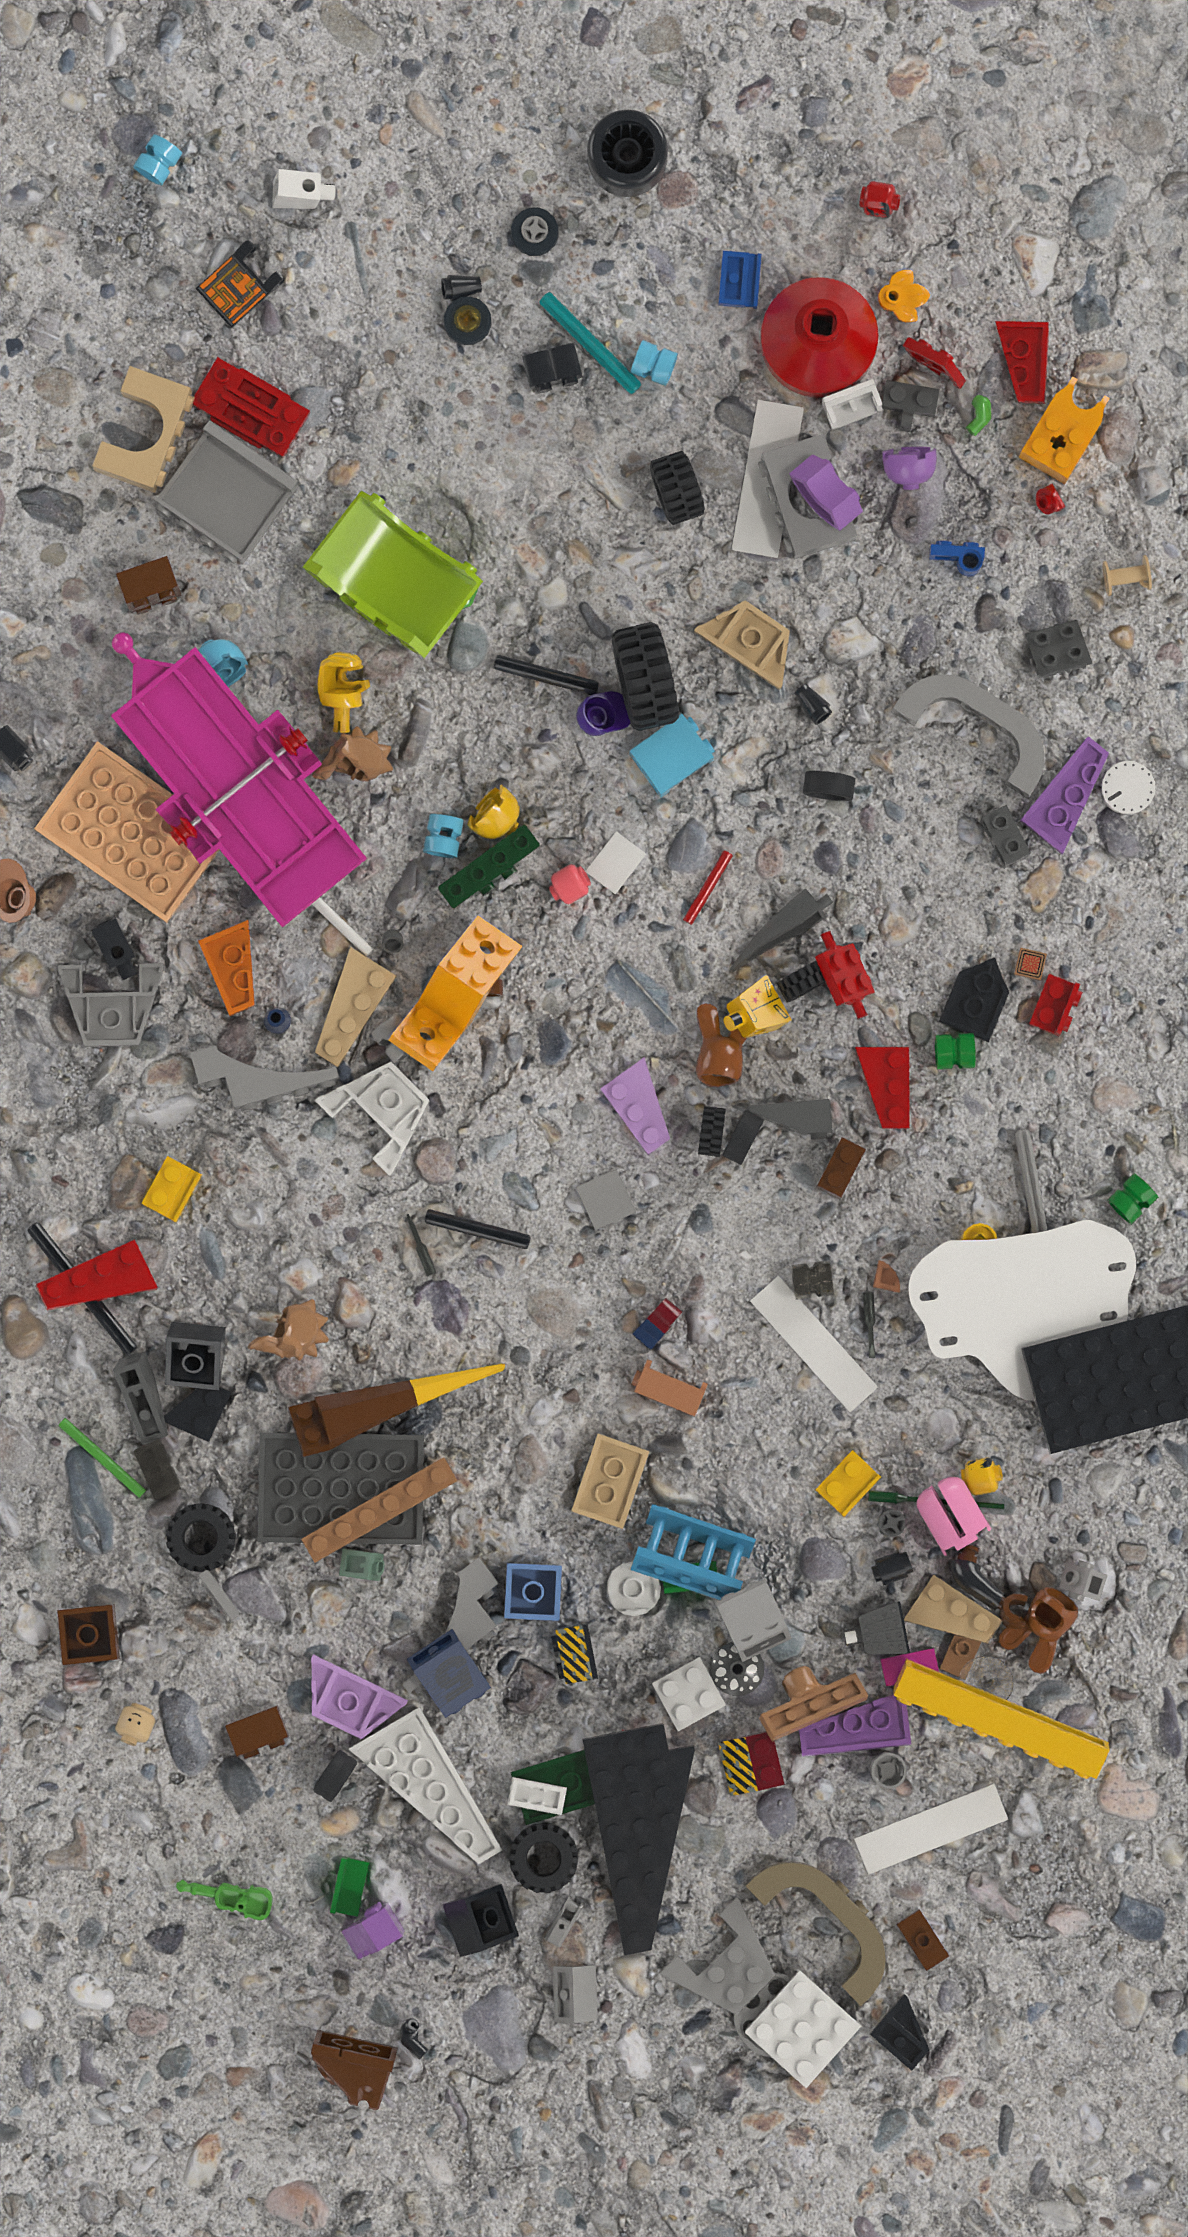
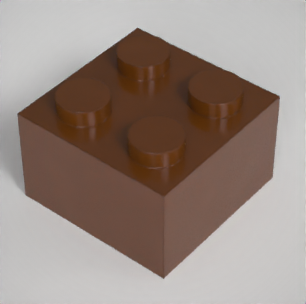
M167 556L116 573L124 599L131 613L143 614L152 610L151 606L159 603H162V606L176 602L177 597L182 596Z
M115 1604L57 1610L62 1665L120 1659Z

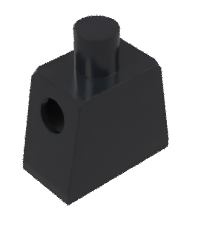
M117 917L93 927L91 931L110 969L116 967L122 980L137 974L131 961L135 954ZM120 946L123 955L115 957L112 948Z

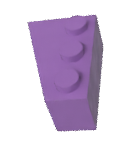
M380 1902L374 1904L365 1911V1917L341 1931L358 1960L368 1956L369 1953L371 1955L380 1951L403 1936L405 1930L389 1903L383 1906Z

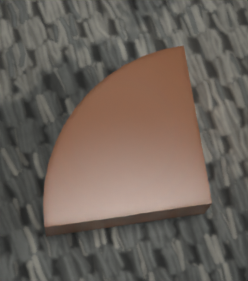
M878 1260L873 1287L900 1293V1281L896 1272L889 1264Z

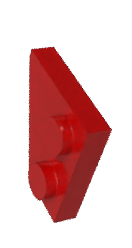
M910 337L902 345L910 357L920 364L926 366L939 376L941 373L949 376L955 387L961 389L966 382V379L952 361L954 359L953 356L945 350L940 349L938 352L932 349L933 347L925 340L919 339L916 341Z

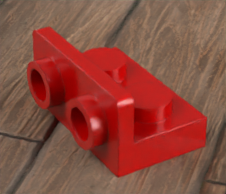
M1048 974L1028 1025L1058 1037L1062 1031L1067 1032L1073 1017L1068 1016L1071 1007L1078 1006L1083 993L1079 991L1080 984Z

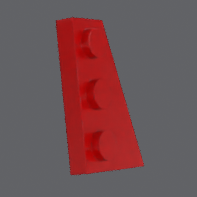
M855 1047L881 1128L909 1129V1047Z

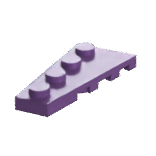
M1088 736L1022 817L1020 822L1060 854H1063L1109 752Z
M893 1694L799 1730L802 1757L911 1745L907 1705L899 1702Z

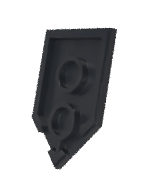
M995 957L958 973L939 1023L965 1034L974 1033V1038L989 1043L1010 993Z

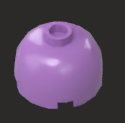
M901 447V450L898 451L899 453L894 454V449L883 451V467L887 477L896 484H902L904 490L919 489V484L927 482L933 476L936 469L937 456L935 448L931 450L930 447Z

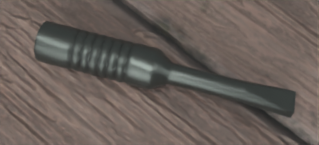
M406 1214L417 1244L416 1251L426 1276L434 1275L437 1272L428 1249L421 1242L410 1215Z
M874 1292L863 1293L865 1324L868 1327L869 1358H875L873 1326L876 1322Z

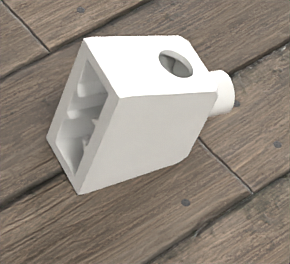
M279 169L273 180L272 208L315 209L320 200H334L335 184L321 183V174Z

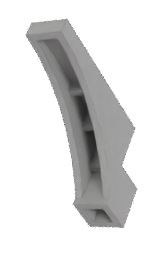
M216 1045L190 1053L199 1085H206V1089L222 1085L221 1080L226 1079L233 1106L236 1110L241 1108L242 1113L257 1109L256 1104L267 1101L268 1105L283 1101L282 1096L293 1093L294 1097L310 1093L309 1088L319 1086L320 1090L336 1085L335 1081L340 1080L336 1067L309 1072H278L261 1069L237 1061L219 1052Z
M479 1557L457 1573L460 1577L456 1606L446 1632L451 1629L454 1630L468 1654L474 1651L471 1646L478 1640L484 1644L496 1634L493 1629L497 1627L478 1599L482 1597L485 1601L497 1592L495 1586L499 1583ZM416 1674L403 1684L408 1693L415 1690L418 1694L425 1689Z

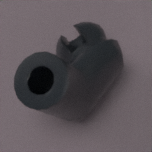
M410 2018L401 2025V2043L420 2060L428 2051V2048L418 2040L419 2022L414 2018Z

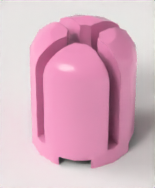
M959 1477L944 1478L938 1482V1487L963 1529L962 1532H959L933 1486L925 1489L917 1499V1509L944 1556L947 1555L946 1550L953 1546L958 1551L978 1539L976 1534L985 1527L988 1531L991 1530L989 1523L983 1516L965 1482Z

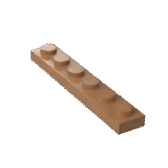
M445 1457L301 1540L314 1563L458 1480Z

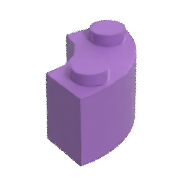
M812 454L789 473L790 477L810 507L823 520L840 531L863 512L859 503L860 497L853 488L848 487L840 480L829 460L821 459Z

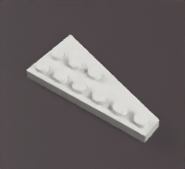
M420 1707L349 1748L354 1755L447 1835L475 1862L480 1864L502 1851L500 1844Z

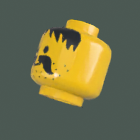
M989 1457L968 1461L965 1464V1469L961 1470V1478L974 1496L995 1492L998 1489L999 1481H1003L1001 1466L995 1465L994 1461Z

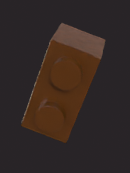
M841 1137L816 1188L840 1200L866 1149Z
M278 1705L225 1725L236 1757L243 1754L244 1759L260 1754L258 1748L269 1745V1748L273 1749L286 1744L284 1738L289 1737Z

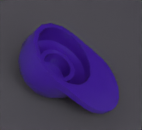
M615 691L588 696L577 708V723L590 736H601L609 732L623 730L631 724L623 696Z

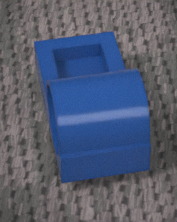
M936 541V544H931L929 549V560L957 561L958 571L967 577L974 576L980 571L985 558V547H979V543L964 542L963 546H954L951 541ZM971 556L976 559L977 566L967 568L963 564V559Z

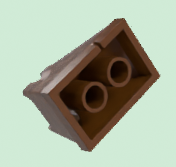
M317 2030L311 2054L312 2060L316 2063L322 2076L331 2085L338 2086L345 2093L350 2105L358 2106L360 2101L365 2100L369 2104L368 2109H379L390 2072L393 2070L398 2047Z

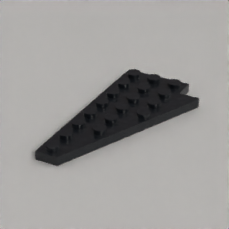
M663 1723L582 1739L624 1956L652 1950L695 1752L694 1745L668 1749Z

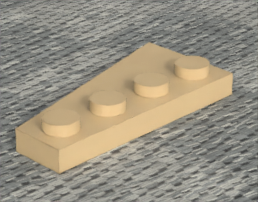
M350 947L315 1050V1054L337 1068L396 979V975Z

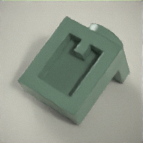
M343 1548L339 1576L380 1581L385 1567L383 1561L384 1554Z

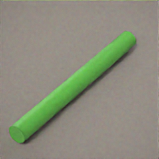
M67 1418L60 1422L58 1426L138 1498L147 1491Z

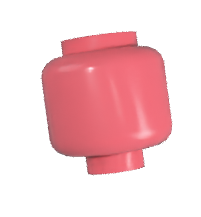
M569 864L551 876L552 885L549 886V890L556 901L561 899L565 904L569 905L588 894V886L591 885V882L581 866L577 868L575 865Z

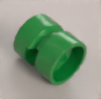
M974 1033L958 1034L957 1038H953L951 1034L935 1035L936 1070L952 1069L954 1065H957L959 1069L975 1068Z
M1135 1173L1123 1183V1190H1116L1107 1199L1109 1205L1131 1225L1142 1215V1208L1148 1209L1159 1198L1155 1191Z

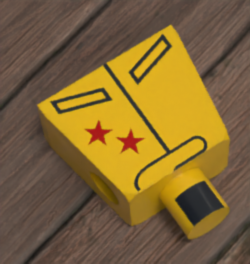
M766 975L727 1004V1010L730 1014L724 1017V1025L729 1031L738 1028L744 1038H749L776 1031L792 1019Z

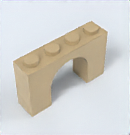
M129 366L121 388V394L125 398L154 408L163 418L161 437L151 448L138 452L129 451L101 441L92 467L95 472L155 493L157 487H162L167 475L164 468L167 461L171 462L176 451V447L173 446L176 436L181 437L185 422L182 420L185 412L191 411L195 397L192 396V390L188 386Z

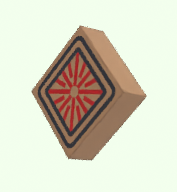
M1020 948L1014 975L1041 981L1047 954Z

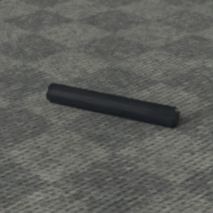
M497 655L494 662V669L588 695L597 694L599 682L502 655Z
M431 1209L427 1210L425 1216L426 1224L522 1249H528L531 1240L528 1234Z

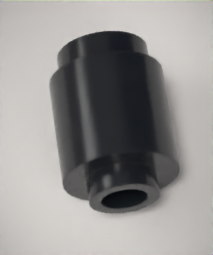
M899 1551L875 1559V1566L871 1567L875 1581H881L883 1586L907 1578V1574L913 1572L907 1552L899 1553Z

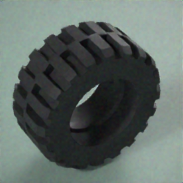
M649 622L616 630L612 634L613 653L621 692L631 726L635 730L642 731L674 723L679 718L677 695L667 650L658 624Z

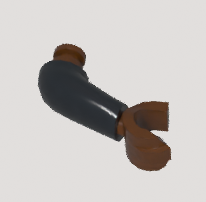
M972 1545L961 1548L959 1551L962 1553L958 1554L956 1560L951 1561V1573L957 1585L994 1611L999 1609V1618L1005 1627L1010 1629L1025 1627L1026 1622L1023 1618L1013 1614L1009 1606H1025L1028 1596L1012 1594L1005 1598L1004 1593L981 1573V1566L977 1564V1557L975 1556L979 1554V1548Z

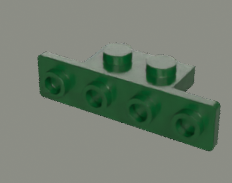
M522 825L439 885L438 890L453 909L473 895L476 897L481 893L484 897L496 888L494 883L502 877L506 881L518 872L516 867L519 866V861L539 848L540 843L526 825Z

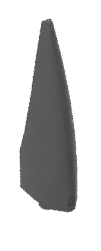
M807 889L796 895L762 927L744 948L730 968L732 972L775 946L807 932L825 919L826 915L823 910L833 903L828 894L818 901L812 897Z

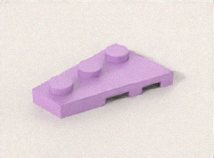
M642 1058L600 1090L647 1155H649L669 1141L670 1137L645 1058Z

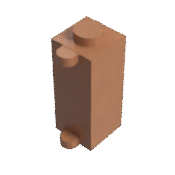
M647 1359L643 1371L637 1370L631 1385L636 1387L634 1393L695 1417L708 1384L703 1382L699 1389L650 1369L652 1361Z

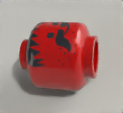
M871 181L867 187H862L859 206L863 208L866 215L889 218L893 210L898 211L900 195L896 194L894 185Z

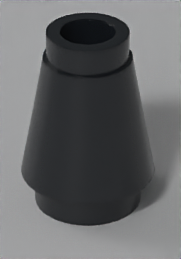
M448 275L447 278L441 279L442 295L444 300L450 299L452 302L460 297L481 293V279L479 276Z
M808 684L802 685L795 691L794 694L808 720L813 721L815 725L822 723L832 714V710L829 708L830 704L809 687Z

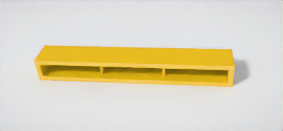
M908 1659L905 1660L893 1687L894 1696L905 1705L911 1706L912 1703L918 1705L929 1715L937 1716L939 1714L947 1717V1720L956 1726L962 1727L963 1724L973 1728V1732L980 1736L988 1737L990 1735L998 1738V1742L1004 1746L1013 1747L1015 1745L1022 1748L1023 1752L1031 1757L1038 1758L1041 1756L1049 1759L1048 1762L1058 1768L1066 1766L1073 1769L1076 1775L1085 1779H1089V1776L1097 1779L1110 1751L1109 1742Z

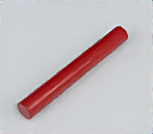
M725 850L722 852L683 921L690 925L694 923L732 859L733 855Z

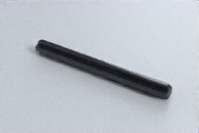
M39 1222L32 1224L27 1229L30 1236L60 1273L74 1267ZM102 1301L85 1303L124 1354L129 1355L136 1350V1343Z

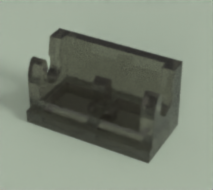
M161 1439L154 1440L133 1451L155 1501L183 1489Z

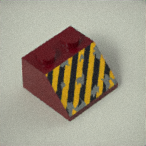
M766 1731L718 1742L730 1796L785 1785L775 1741L772 1742Z

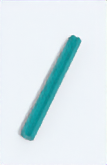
M551 292L546 293L540 299V305L629 394L635 393L641 387V382Z

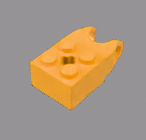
M1074 377L1071 378L1067 386L1055 394L1019 455L1020 459L1064 485L1102 423L1104 408L1110 399L1104 395L1102 400L1091 409L1077 407L1072 399L1074 386L1078 380ZM1051 441L1061 442L1063 448L1058 447L1057 450L1054 449Z

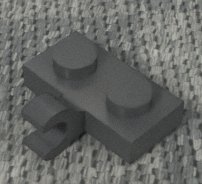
M886 380L882 409L903 412L900 431L910 432L913 414L935 417L940 389Z

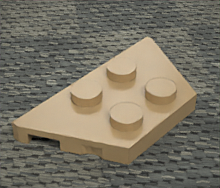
M745 600L727 612H723L714 619L695 628L694 633L778 690L782 688L790 630Z

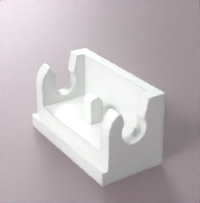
M873 379L822 399V406L832 431L883 411L882 401Z

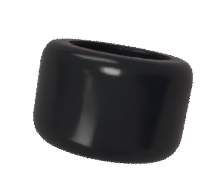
M625 109L606 115L595 125L588 140L587 162L592 177L601 188L616 196L634 197L651 190L662 178L667 166L668 143L661 126L652 117L637 110ZM625 152H630L635 158L632 161H623L620 156Z

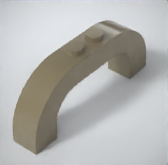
M789 1861L776 1863L762 1869L745 1884L764 1906L779 1892L790 1887H801L814 1893L856 1937L860 1946L859 1963L856 1969L841 1983V1986L860 2006L873 1995L881 1982L885 1969L884 1944L875 1925L866 1916L869 1910L858 1899L853 1903L847 1896L850 1892L849 1889L839 1879L834 1883L824 1872L814 1866Z

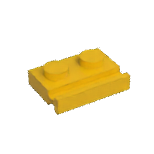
M167 1156L141 1204L177 1223L202 1174Z
M851 1450L815 1491L845 1517L881 1476Z

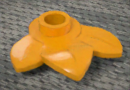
M901 270L893 274L889 284L881 288L878 293L879 305L884 310L893 311L898 320L905 323L918 320L915 308L925 304L930 297V293L925 287L913 284L914 276L911 270ZM889 293L895 296V301L890 300Z

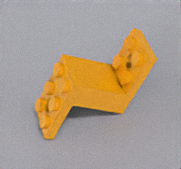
M477 916L439 963L419 1001L392 1033L388 1041L431 1071H434L472 1023L492 986L519 953L522 945L480 916ZM480 947L488 948L491 953L486 954L482 952ZM420 1033H427L432 1040L422 1038Z

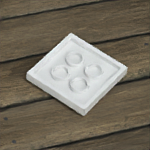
M798 1970L744 2032L807 2088L859 2030L861 2025L801 1970Z

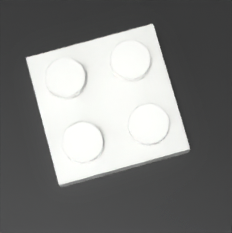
M700 1657L652 1683L677 1731L726 1706Z

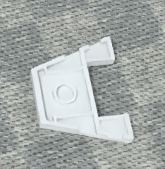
M389 1062L326 1095L318 1097L315 1102L333 1119L352 1099L355 1100L392 1138L372 1158L391 1176L430 1100L392 1062Z

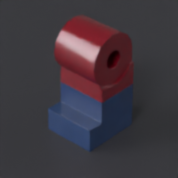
M665 1298L632 1335L651 1351L672 1327L671 1325L681 1315L682 1311L669 1299Z

